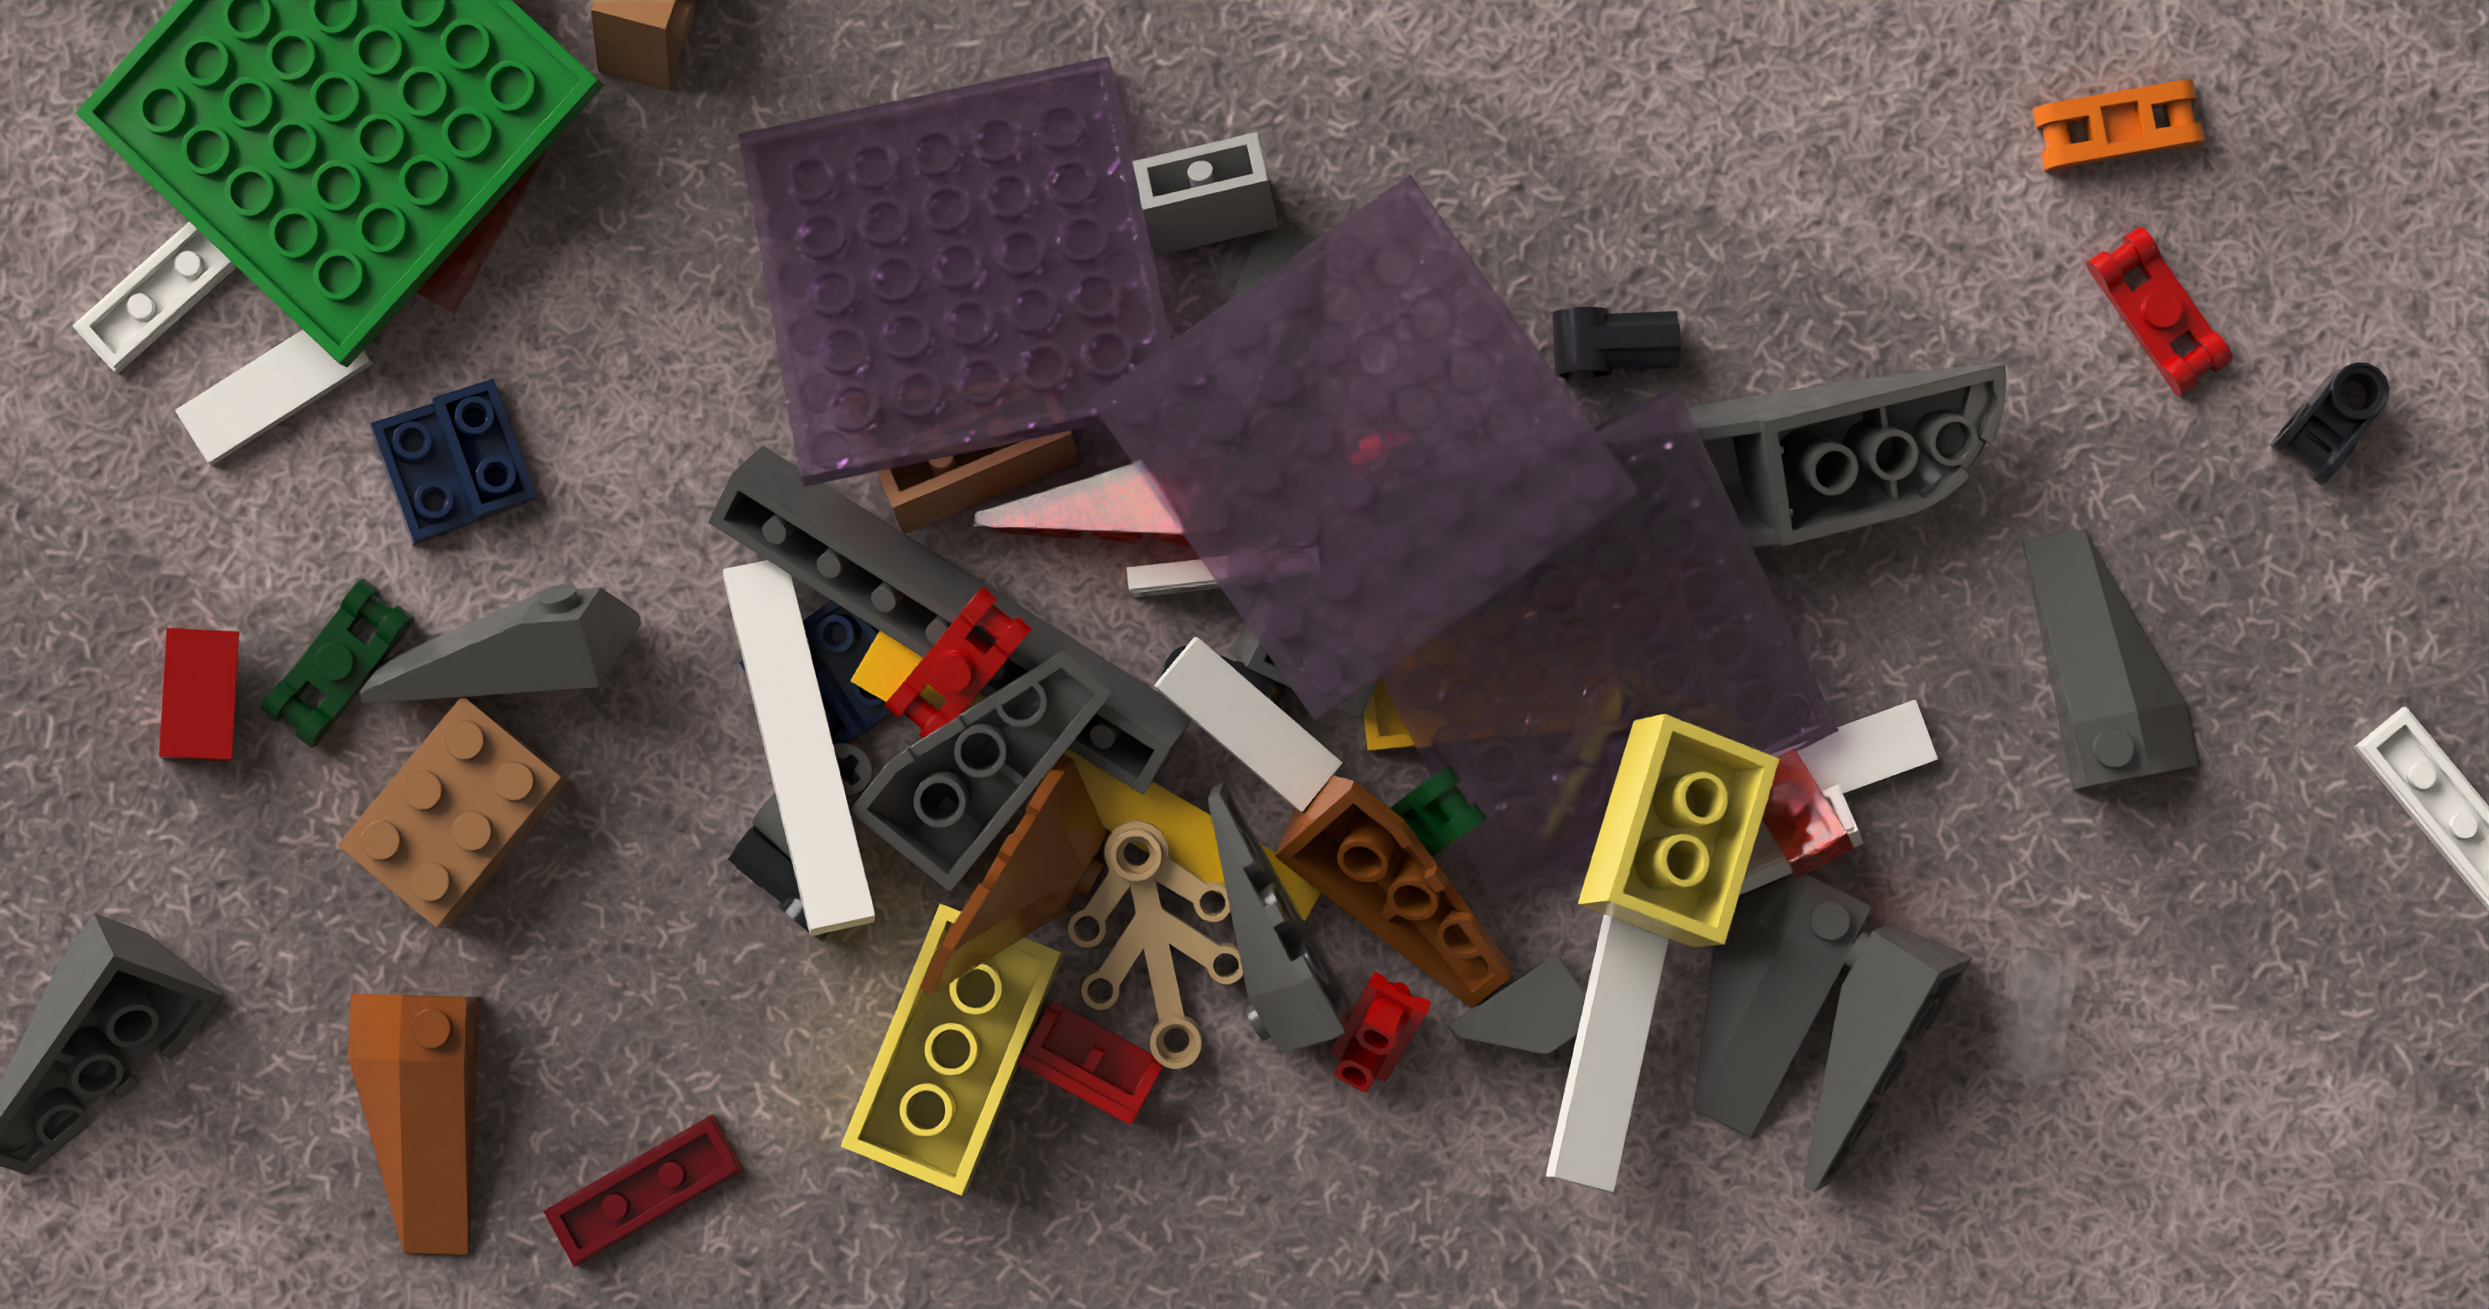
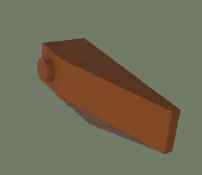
M1062 754L1035 792L1025 810L1027 813L1013 836L1009 834L982 884H978L941 943L920 989L932 995L1060 916L1076 892L1086 898L1091 892L1105 866L1104 863L1095 858L1107 834L1072 758Z
M1332 775L1302 812L1294 809L1275 854V857L1470 1008H1474L1511 978L1514 971L1512 965L1406 821L1354 780Z
M351 994L348 1059L404 1253L469 1255L480 997Z

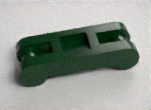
M365 578L358 581L349 590L337 612L285 678L272 688L261 704V709L274 720L278 721L284 718L297 729L296 737L310 748L315 747L415 620L414 616L401 606L392 608L378 597L380 590ZM361 617L377 628L375 635L368 644L351 632ZM309 683L326 695L315 709L298 698Z
M1451 765L1443 768L1390 807L1392 811L1406 821L1431 857L1488 819L1477 802L1470 805L1456 784L1461 779Z

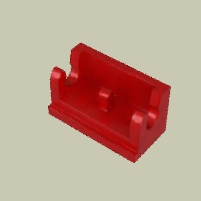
M166 628L159 757L161 759L232 760L239 631Z
M1054 1000L1050 1007L1048 1006L1017 1062L1022 1067L1129 1125H1132L1163 1068V1065L1154 1058L1152 1053Z

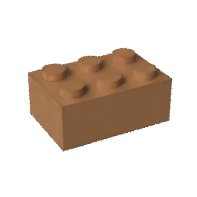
M460 697L337 846L435 928L450 929L570 785L572 780L476 700Z

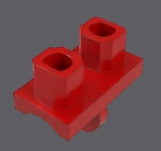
M1374 972L1348 1017L1346 1033L1336 1038L1329 1053L1341 1058L1333 1073L1335 1077L1361 1092H1368L1375 1078L1386 1083L1426 1016L1432 1002L1423 997H1413L1406 984L1402 982H1388L1384 976Z

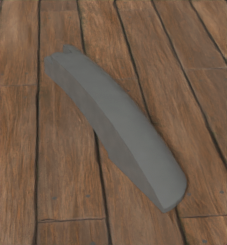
M1997 362L1861 379L1649 414L1413 466V473L1358 486L1367 535V541L1362 542L1375 591L1386 613L1392 619H1398L1529 586L1638 564L1774 544L1787 546L1920 512L1946 498L1970 477L1967 471L1979 456L1986 443L1992 444L2001 421L2005 403V364Z

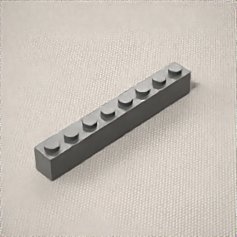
M765 446L758 449L732 473L708 521L715 528L923 658L958 617L968 602L984 586L998 598L995 603L996 606L1013 620L1019 616L1033 630L980 693L988 698L1058 652L1065 651L1113 690V693L1068 748L1144 795L1166 765L1192 721L1159 692ZM977 625L973 631L990 646H993L997 641L981 626Z

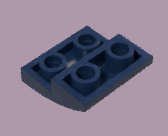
M494 378L432 398V404L370 424L371 433L413 546L519 507L537 497Z
M831 600L802 622L832 743L849 744L892 715V713L884 707L885 701L850 682L880 630ZM742 660L741 662H739V664L746 673L744 662Z

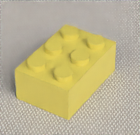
M1667 714L1634 720L1578 904L1690 947L1724 945L1780 759Z

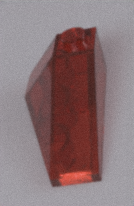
M1203 445L1184 446L1183 456L1159 455L976 512L974 526L1002 534L1081 539L1082 532L1089 531L1092 538L1135 544L1142 541V534H1151V540L1176 543L1175 547L1257 551L1258 536L1243 466L1223 458L1221 448Z

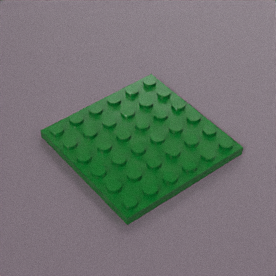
M177 0L76 111V114L335 361L348 368L603 88L604 84L513 0Z

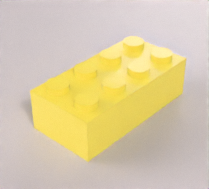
M940 904L841 1147L962 1196L968 1191L1019 1064L1017 1062L1026 1048L1064 953L1024 937L931 995L920 989V986L941 943L961 913L959 910Z

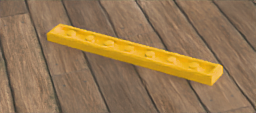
M879 631L850 682L887 702L923 657L882 631ZM929 684L920 693L923 698L938 710L947 701ZM979 693L964 712L987 697ZM1069 748L1066 749L1063 754L1074 760L1101 823L1106 830L1112 832L1122 823L1132 820L1149 822L1159 828L1166 837L1169 845L1170 859L1205 882L1219 881L1225 884L1210 814L1154 782L1142 795ZM1046 774V775L1044 776V778L1039 782V784L1035 787V789H1038V788H1039V786L1041 785V783L1043 782V780L1045 779V777L1047 776V774ZM1141 841L1130 842L1149 854V849L1145 843ZM1260 844L1305 922L1321 892L1275 857L1276 852Z

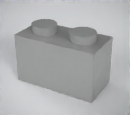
M1257 132L1133 161L1142 209L1156 256L1279 228Z

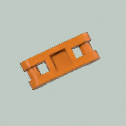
M2191 79L2058 101L2032 109L2036 129L2043 130L2046 150L2041 152L2044 172L2204 144L2205 137L2202 123H2195L2191 102L2197 100L2194 81ZM2166 107L2170 127L2156 129L2152 109ZM2084 121L2088 141L2071 144L2067 124Z

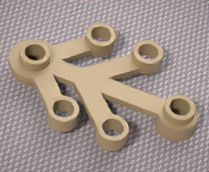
M1132 820L1116 827L1108 837L1104 856L1110 871L1087 906L1077 909L1072 914L1068 923V934L1071 940L1080 947L1090 948L1098 945L1104 939L1107 931V917L1129 887H1131L1136 914L1101 967L1092 970L1086 975L1081 987V995L1084 1002L1093 1009L1105 1010L1112 1007L1118 1000L1121 991L1120 983L1144 949L1159 1022L1154 1026L1151 1034L1150 1049L1154 1058L1161 1065L1171 1069H1181L1192 1064L1199 1056L1202 1046V1032L1196 1021L1184 1013L1170 944L1206 967L1210 977L1217 983L1224 985L1233 984L1243 976V970L1237 945L1232 943L1218 944L1164 909L1161 905L1157 886L1158 882L1194 903V909L1201 919L1207 922H1219L1230 913L1225 884L1219 881L1205 882L1170 859L1169 845L1162 831L1149 822ZM1132 841L1145 843L1149 849V857L1141 863L1130 861L1125 854V847L1128 843ZM1208 891L1220 892L1225 898V907L1218 912L1207 911L1201 903L1203 894ZM1084 916L1093 917L1099 923L1100 931L1094 937H1083L1076 929V921ZM1222 953L1232 954L1237 958L1239 967L1232 974H1222L1215 968V958ZM1102 978L1109 981L1113 987V994L1103 1000L1093 997L1089 991V984L1093 980ZM1172 1028L1183 1029L1189 1036L1188 1045L1180 1050L1171 1049L1165 1042L1164 1036L1166 1032Z

